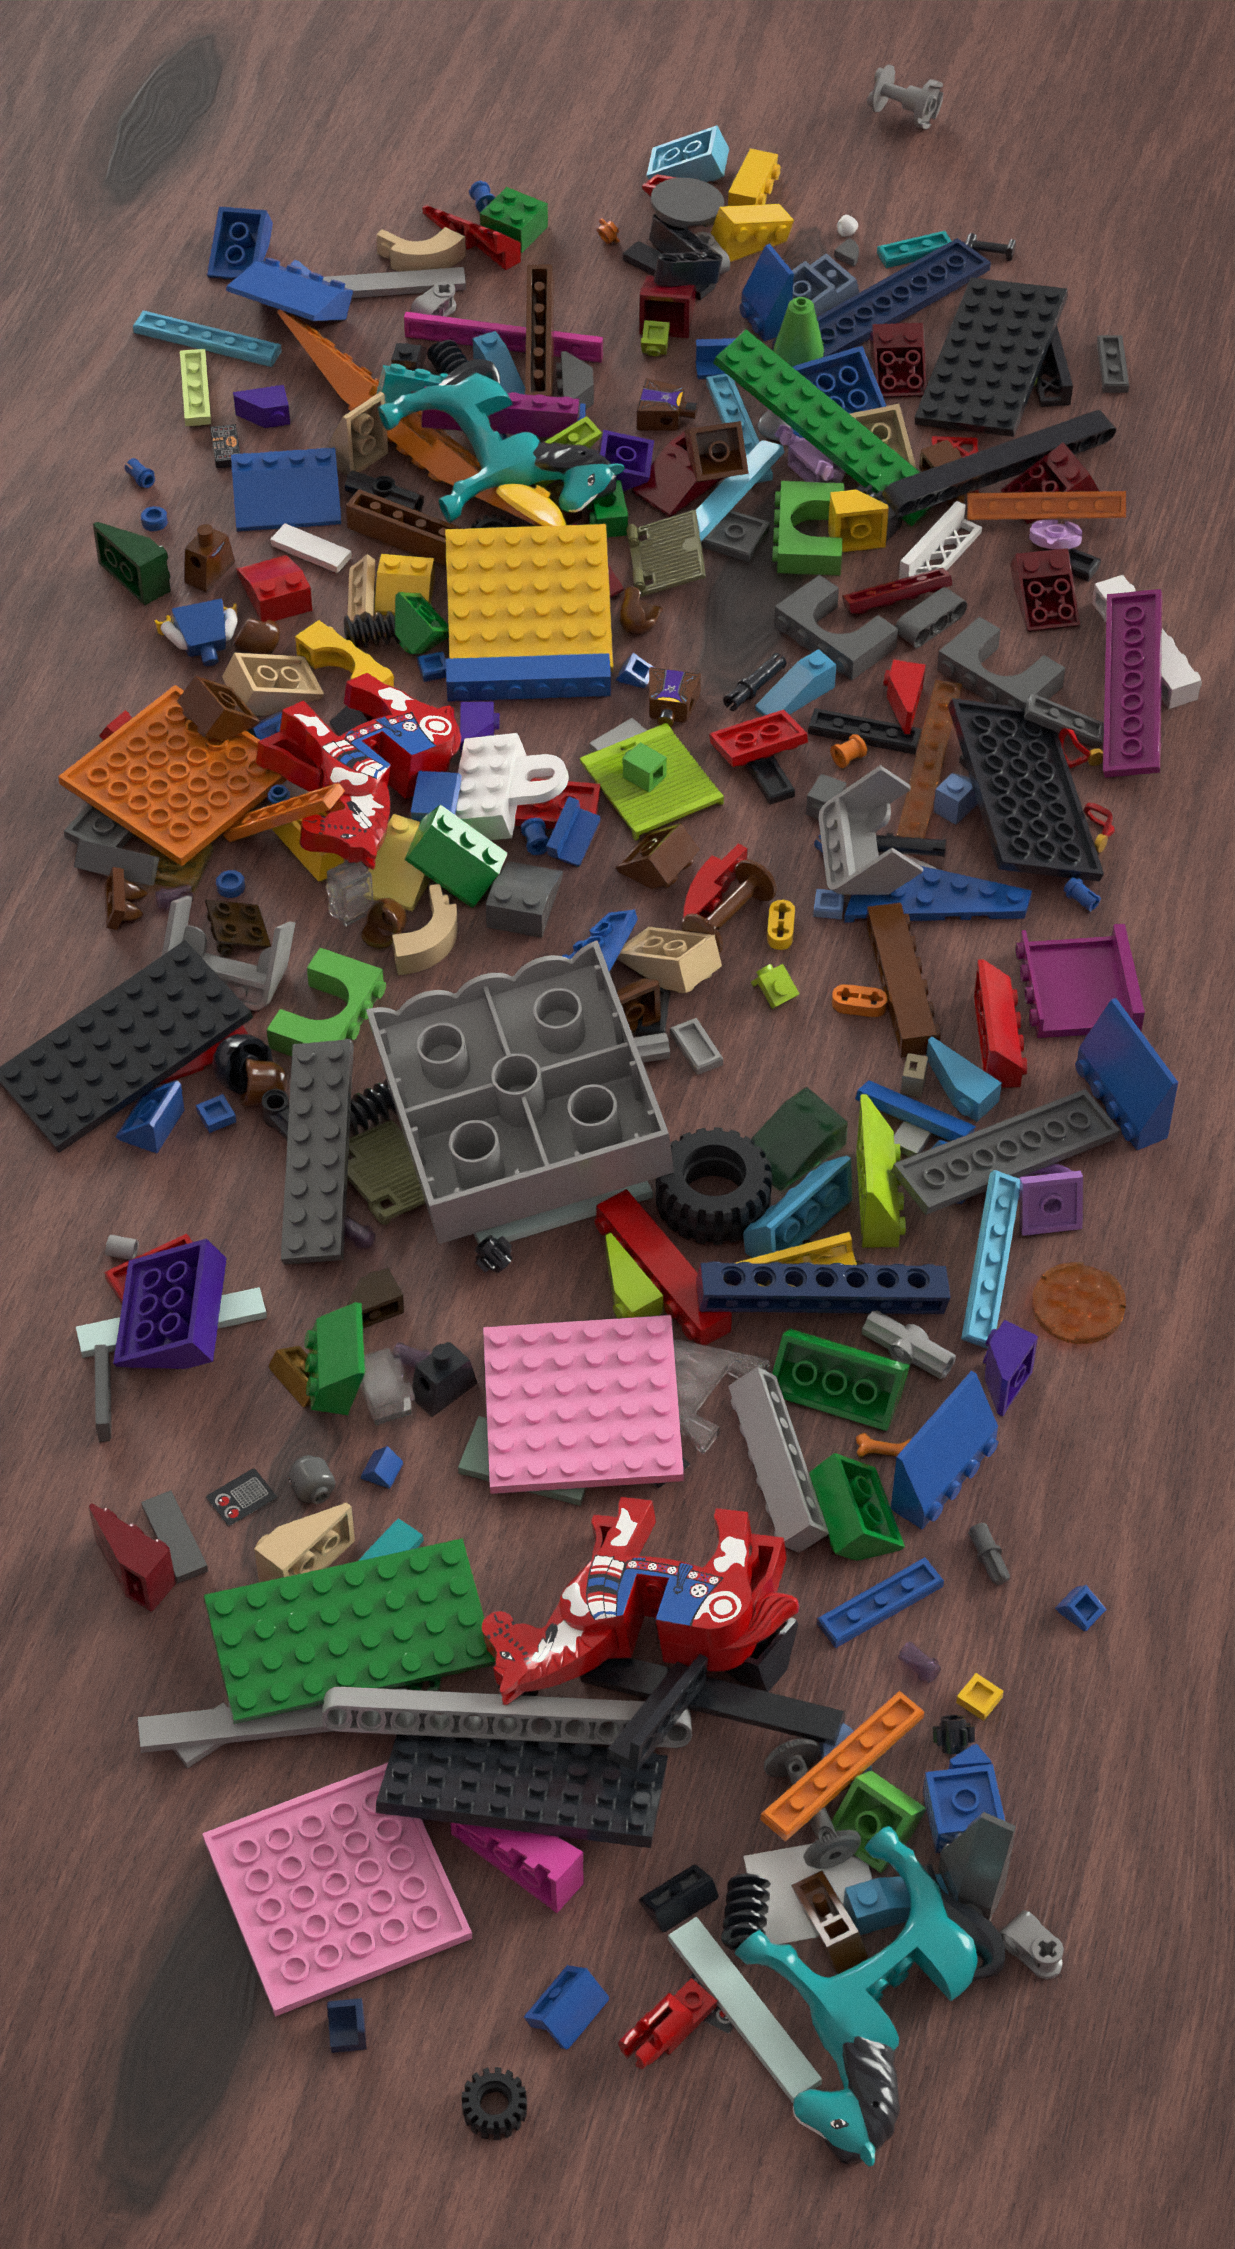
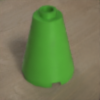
M797 297L789 302L774 345V352L790 366L822 358L824 354V346L814 304L805 297Z

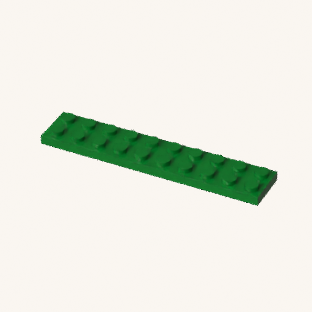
M747 329L715 357L713 364L864 488L871 485L872 491L878 494L881 490L884 491L891 483L920 473V471ZM933 506L903 516L902 519L913 527Z

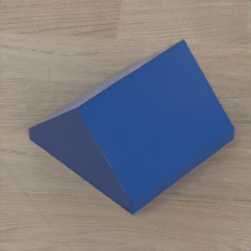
M419 771L411 808V819L421 822L423 817L440 804L455 815L462 775L450 772Z
M175 1080L143 1094L115 1137L119 1141L158 1154L185 1111L181 1084Z

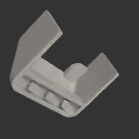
M881 765L827 801L819 812L818 818L827 886L837 894L888 895L923 872V867L894 848H890L880 856L878 855L875 832L888 824L891 815L890 803L911 790V786Z
M185 896L171 901L162 955L186 940L249 1010L256 1011L266 1007L270 1003L288 966L295 922L289 921L275 927L272 947L262 951L257 966L205 953L207 945L205 933L197 927L188 925L193 897Z

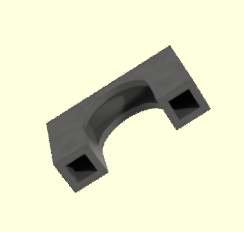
M818 575L775 606L774 626L812 653L819 649L836 664V670L839 673L853 680L896 649L898 628L878 615L860 629L851 633L835 634L825 631L816 623L838 608L839 588L821 575Z
M978 617L939 651L937 671L992 704L1025 708L1027 698L1031 693L1049 700L1063 687L1065 667L1045 655L1026 671L1018 675L1001 676L986 670L981 663L999 649L1001 629L981 617Z

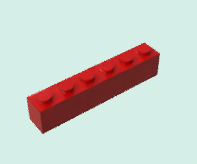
M627 1189L596 1205L595 1225L601 1235L611 1233L662 1293L666 1313L671 1315V1319L675 1318L679 1322L687 1339L694 1340L701 1349L731 1332V1312H699L696 1286L698 1273Z

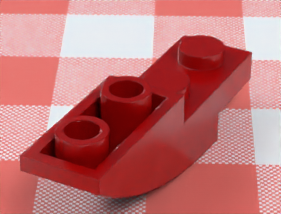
M738 843L722 860L712 855L703 864L687 893L684 917L692 913L707 918L723 902L722 893L728 890L731 882L736 878L735 867L737 863L741 860H747L746 847Z

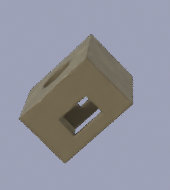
M907 1054L902 1076V1095L922 1097L927 1074V1056ZM910 1062L918 1063L917 1068H909Z

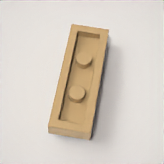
M368 554L349 568L348 617L352 623L356 614H359L362 621H364L366 613H370L371 617L374 615L375 559Z

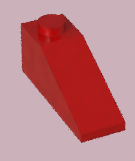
M893 660L891 670L886 669L883 686H888L887 699L904 734H910L924 686L926 665Z

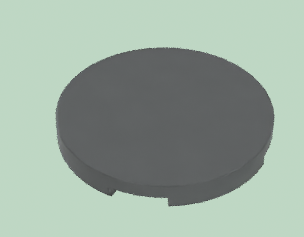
M673 178L659 183L653 189L650 204L656 212L655 215L663 222L687 229L688 225H703L707 227L714 224L719 207H724V198L717 188L707 182L693 178Z

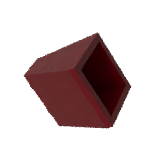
M646 276L639 294V334L643 335L645 320L670 322L669 337L689 339L696 300V285L662 286L654 282L655 276Z

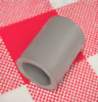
M110 1235L106 1243V1256L131 1260L137 1256L139 1241L137 1239Z

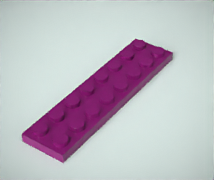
M1161 589L1107 594L1103 773L1105 778L1160 773Z

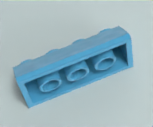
M846 1155L822 1163L816 1170L810 1171L805 1179L795 1188H791L777 1204L770 1206L761 1218L755 1223H751L744 1232L745 1253L754 1258L802 1245V1241L808 1240L852 1201L851 1158Z

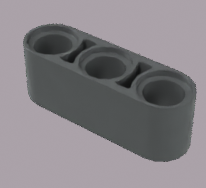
M943 587L905 613L897 621L895 627L898 628V636L915 648H919L958 621L967 609V602L948 588Z

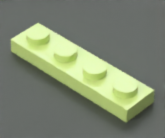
M205 349L180 351L185 426L211 424Z

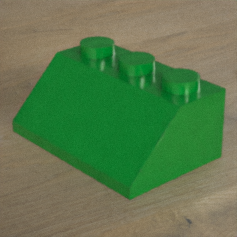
M440 804L421 819L404 860L473 908L500 873L507 852Z
M357 1302L316 1318L312 1330H307L304 1347L309 1349V1354L306 1358L305 1372L310 1373L306 1386V1396H310L311 1410L342 1415L349 1414L365 1375L362 1304Z
M834 1453L809 1472L829 1532L830 1546L835 1554L858 1561L901 1551L905 1548L876 1467Z

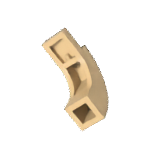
M446 227L436 236L424 241L404 240L383 229L376 234L377 254L389 259L391 269L399 272L450 268L466 256L465 236Z
M440 884L429 885V899L432 912L430 922L417 931L392 935L393 954L398 975L416 973L434 966L448 955L456 942L458 934L456 904L449 905L448 895H442Z

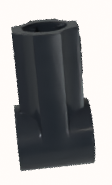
M272 1089L267 1091L262 1097L263 1120L266 1125L275 1128L287 1141L289 1099L284 1091Z

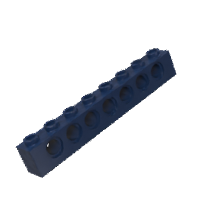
M718 1261L700 1263L696 1278L699 1312L871 1313L877 1310L883 1314H944L950 1300L946 1266H935L933 1264H924L922 1266H905L903 1264L874 1265L871 1263L861 1265L832 1263L828 1265L812 1264L809 1262L800 1264H782L780 1262L752 1264L750 1262L720 1263Z

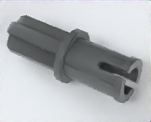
M986 1523L972 1526L968 1534L977 1549L978 1561L984 1564L991 1581L997 1586L1002 1585L1010 1579V1574L1001 1557V1547L995 1544Z

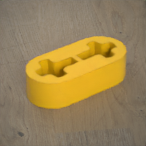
M788 900L774 901L769 908L767 943L773 949H787L793 942L795 906ZM779 912L785 913L784 919H779ZM778 930L783 931V937H777Z

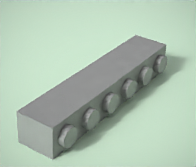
M756 1367L728 1386L732 1396L731 1404L738 1414L741 1423L739 1429L746 1439L749 1448L748 1456L754 1464L758 1475L756 1479L757 1484L763 1491L766 1500L765 1508L772 1518L775 1527L774 1536L783 1537L785 1547L800 1553L827 1536L829 1532L775 1375Z

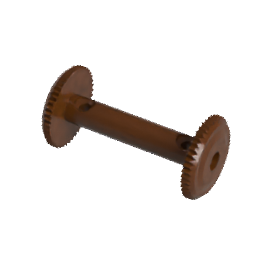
M745 859L738 862L735 867V875L740 885L707 918L697 914H687L681 922L682 931L715 935L718 952L720 953L724 947L723 938H721L718 932L721 927L751 897L767 902L771 901L777 893L774 877L766 867L756 861Z

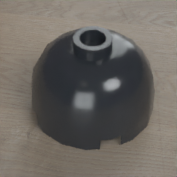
M235 1034L224 1039L218 1045L212 1061L215 1077L220 1084L240 1095L247 1093L248 1073L245 1060L273 1062L269 1046L264 1044L262 1040L249 1034Z

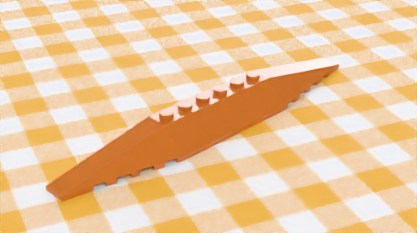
M280 309L277 311L339 396L349 404L348 409L350 411L376 395L379 379L374 380L370 377L372 375L371 371L364 366L359 368L352 362L353 358L347 353L342 354L334 347L335 344L327 338H323L317 333L318 331L295 314ZM421 411L402 418L395 428L387 430V441L396 443L397 446L395 448L406 456L410 455L413 458L411 462L423 470L426 468L429 471L427 475L438 483L444 481L454 486V482L470 478L482 469L477 458L444 430L422 428ZM498 487L487 489L475 495V497L535 526H542L504 501L496 493Z

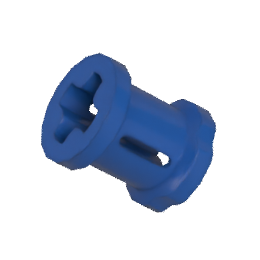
M477 181L469 189V195L476 201L475 206L479 212H482L495 199V196L490 193V186L487 182Z
M536 817L522 823L521 833L527 839V851L532 855H542L547 852V843L550 838L546 836L544 820Z

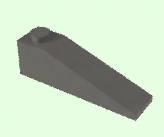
M983 1812L967 1826L962 1834L958 1833L951 1844L947 1843L942 1848L938 1869L949 1895L956 1901L973 1908L990 1921L1005 1891L1016 1826Z

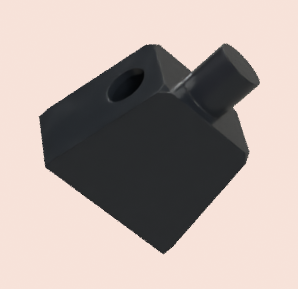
M451 1342L436 1345L432 1353L415 1367L411 1398L431 1417H434L477 1384L470 1360Z

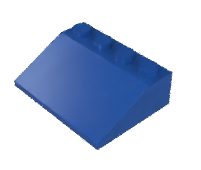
M266 258L265 261H255L226 287L227 292L312 321L346 320L353 290L345 288L344 282L337 280L328 282L323 280V275L309 272V275L301 273L302 268L293 265H287L286 268L280 266V261L272 258Z
M863 346L792 366L849 414L886 406ZM792 429L794 435L803 438L799 433Z
M335 448L231 455L237 532L280 529L284 524L295 528L341 524Z
M1117 998L1111 999L1080 1045L1075 1067L1079 1076L1085 1078L1090 1085L1094 1097L1100 1099L1104 1104L1110 1119L1117 1122L1125 1140L1130 1141L1136 1150H1140L1168 1138L1178 1081Z
M973 1371L964 1378L896 1457L891 1510L920 1529H923L929 1521L934 1522L938 1519L946 1501L956 1498L962 1488L963 1481L967 1477L971 1479L977 1473L981 1460L985 1456L990 1457L998 1446L999 1441L996 1440L998 1425L979 1378Z

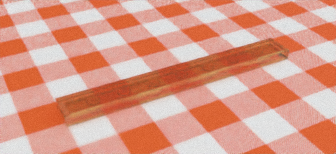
M935 680L909 782L911 790L906 794L896 836L926 838L935 801V790L939 784L953 727L948 704L952 698H960L962 684Z

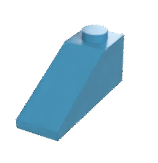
M493 331L473 338V360L485 359L493 362L500 374V385L506 393L515 392L525 395V386L507 346L497 332Z
M819 649L799 660L755 705V710L762 716L784 709L790 715L835 688L836 664Z
M934 1037L928 1039L926 1055L928 1062L952 1105L962 1115L978 1122L999 1102L1002 1083Z
M935 1874L942 1890L949 1895L941 1874ZM884 1877L846 1887L843 1906L858 1929L859 1934L863 1935L906 1922L910 1914L911 1900L909 1891L901 1877Z

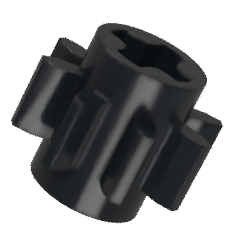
M489 1235L475 1248V1252L478 1254L475 1263L485 1273L489 1269L499 1273L512 1261V1256L509 1254L512 1251L510 1249L512 1245L503 1236L496 1239Z
M952 1714L942 1716L940 1718V1726H932L933 1743H937V1746H942L943 1753L959 1754L967 1749L968 1743L975 1742V1726H971L970 1722L966 1723V1717L963 1715Z

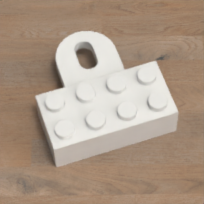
M518 733L465 738L458 773L462 775L455 815L489 840L512 838L517 805L542 803L558 796L565 789L569 780L566 766L559 757L554 755L527 756ZM553 776L548 780L530 782L535 777Z

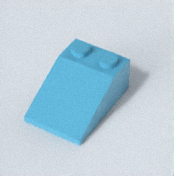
M718 126L653 147L647 171L648 179H651L656 174L677 178H693L704 182H714L724 177L729 147Z

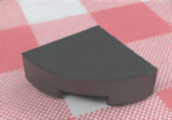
M848 238L834 250V257L854 267L858 262L859 247L854 240Z

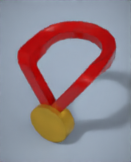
M1064 728L1060 731L1058 737L1069 769L1087 761L1091 766H1097L1103 762V750L1099 748L1091 751L1087 750L1078 742L1072 729ZM1067 735L1070 736L1075 747L1085 756L1073 761L1068 759L1063 747Z
M1087 803L1083 810L1085 815L1095 824L1104 827L1102 833L1098 835L1094 842L1096 851L1101 853L1107 844L1108 838L1115 833V828L1111 825L1113 820L1112 813L1101 805ZM1090 810L1108 817L1106 822L1097 819Z

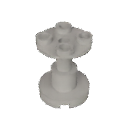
M887 65L884 69H877L874 76L876 83L873 91L868 96L867 105L872 106L873 111L880 112L889 98L901 102L903 109L914 112L915 126L928 129L931 126L930 119H936L941 108L944 93L940 92L939 89L943 87V84L930 79L923 89L912 85L906 89L894 85V66Z

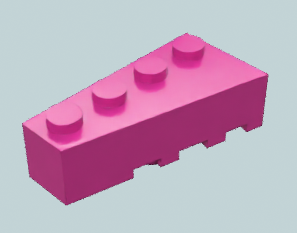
M451 1823V1834L556 1913L562 1909L584 1884L583 1851L557 1836Z

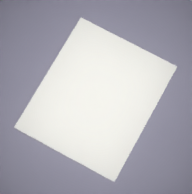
M813 1844L743 1856L748 1874L762 1876L771 1883L769 1888L765 1889L770 1893V1900L765 1902L769 1906L767 1914L763 1915L767 1918V1926L762 1929L766 1931V1936L772 1944H782L817 1937L792 1889V1884L822 1870L843 1904L846 1887L872 1880L869 1865L853 1855L845 1862L826 1869L810 1867L805 1863L803 1857L806 1850H808L807 1848Z

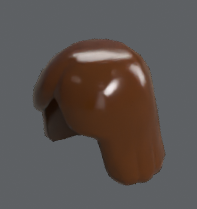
M633 586L627 587L620 610V624L629 633L636 635L645 634L655 626L663 608L640 600V590Z
M249 618L239 630L234 639L233 646L252 654L271 655L280 641L279 625L272 620L262 622Z
M392 898L378 899L377 903L373 904L367 912L366 925L361 932L363 941L368 946L377 949L387 948L392 945V935L401 934L407 922L403 906ZM378 928L392 932L393 934L383 935Z
M245 1060L248 1084L247 1093L241 1095L240 1103L242 1106L262 1104L263 1095L272 1089L286 1092L287 1077L281 1066L269 1061Z

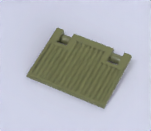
M696 510L640 527L629 524L626 528L631 550L634 587L640 590V597L706 578ZM647 534V540L639 541V536ZM653 578V584L646 586L644 581Z
M392 1120L349 1138V1153L353 1159L348 1160L347 1179L368 1202L369 1211L381 1224L387 1225L392 1218L426 1204L404 1134ZM389 1198L394 1205L384 1209L380 1202Z

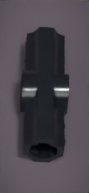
M351 470L344 484L346 492L355 494L361 489L421 512L424 504V495L396 486L395 480L390 476L374 478Z

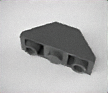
M561 351V362H556L557 378H562L557 379L558 395L563 394V396L558 397L566 396L579 399V415L580 404H586V409L594 404L593 367L570 353Z

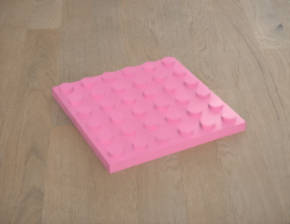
M671 1315L483 1327L491 1494L684 1481Z
M388 1763L202 1833L203 1840L275 2017L472 1939V1931L422 1819L376 1813V1800Z

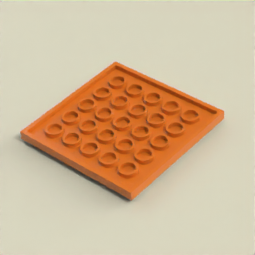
M174 685L60 774L58 778L60 785L180 866H183L242 818L245 813H248L264 800L273 786L282 785L287 779L277 772L261 768L256 764L257 747L260 740L249 732L244 731L225 741L203 737L197 731L198 726L184 716L183 708L177 703L184 690Z

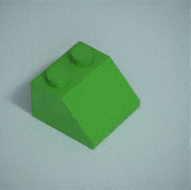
M868 1771L855 1777L832 1820V1824L836 1832L838 1830H855V1832L859 1833L861 1843L854 1855L881 1873L890 1863L873 1858L865 1850L866 1844L880 1830L889 1826L897 1833L899 1841L905 1845L912 1837L927 1808L873 1771Z

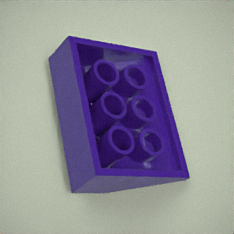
M208 1239L129 1260L113 1362L116 1367L188 1369L213 1362L227 1258Z

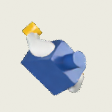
M221 598L173 608L172 622L169 615L165 616L166 621L164 622L155 620L158 634L165 635L179 649L185 650L190 657L201 655L204 666H213L219 662L217 651L226 649V641L232 638L238 622L237 604L233 603V607L226 608Z

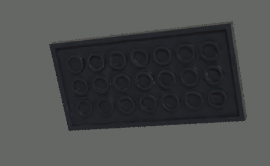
M971 277L915 414V424L1014 437L1068 298V288Z
M952 698L948 704V709L998 869L1100 882L1104 872L1057 732L1024 719L1025 708Z
M184 940L0 1067V1085L55 1150L60 1153L253 1019V1016L243 1002L190 944Z
M397 1734L376 1800V1813L651 1848L668 1756L652 1752L636 1773L607 1758L608 1748L590 1746L584 1743L572 1744L564 1742Z

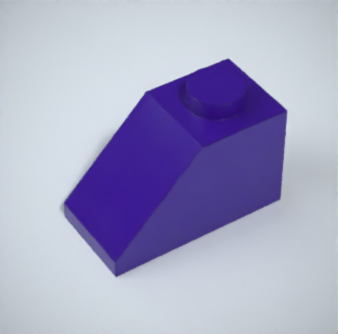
M284 385L233 392L234 408L237 416L263 428L290 425L289 405Z
M461 702L460 752L462 754L465 738L494 736V730H500V714L494 713V702Z

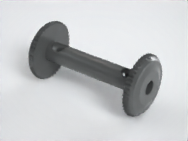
M795 1739L778 1746L768 1755L764 1762L765 1773L775 1778L789 1776L792 1785H794L808 1772L807 1767L812 1765L811 1763L817 1760L816 1758L820 1755L818 1743L809 1739ZM825 1807L809 1820L817 1841L812 1843L813 1845H810L804 1853L803 1858L808 1866L817 1869L834 1867L851 1858L858 1850L861 1843L859 1833L855 1832V1830H838L836 1832Z

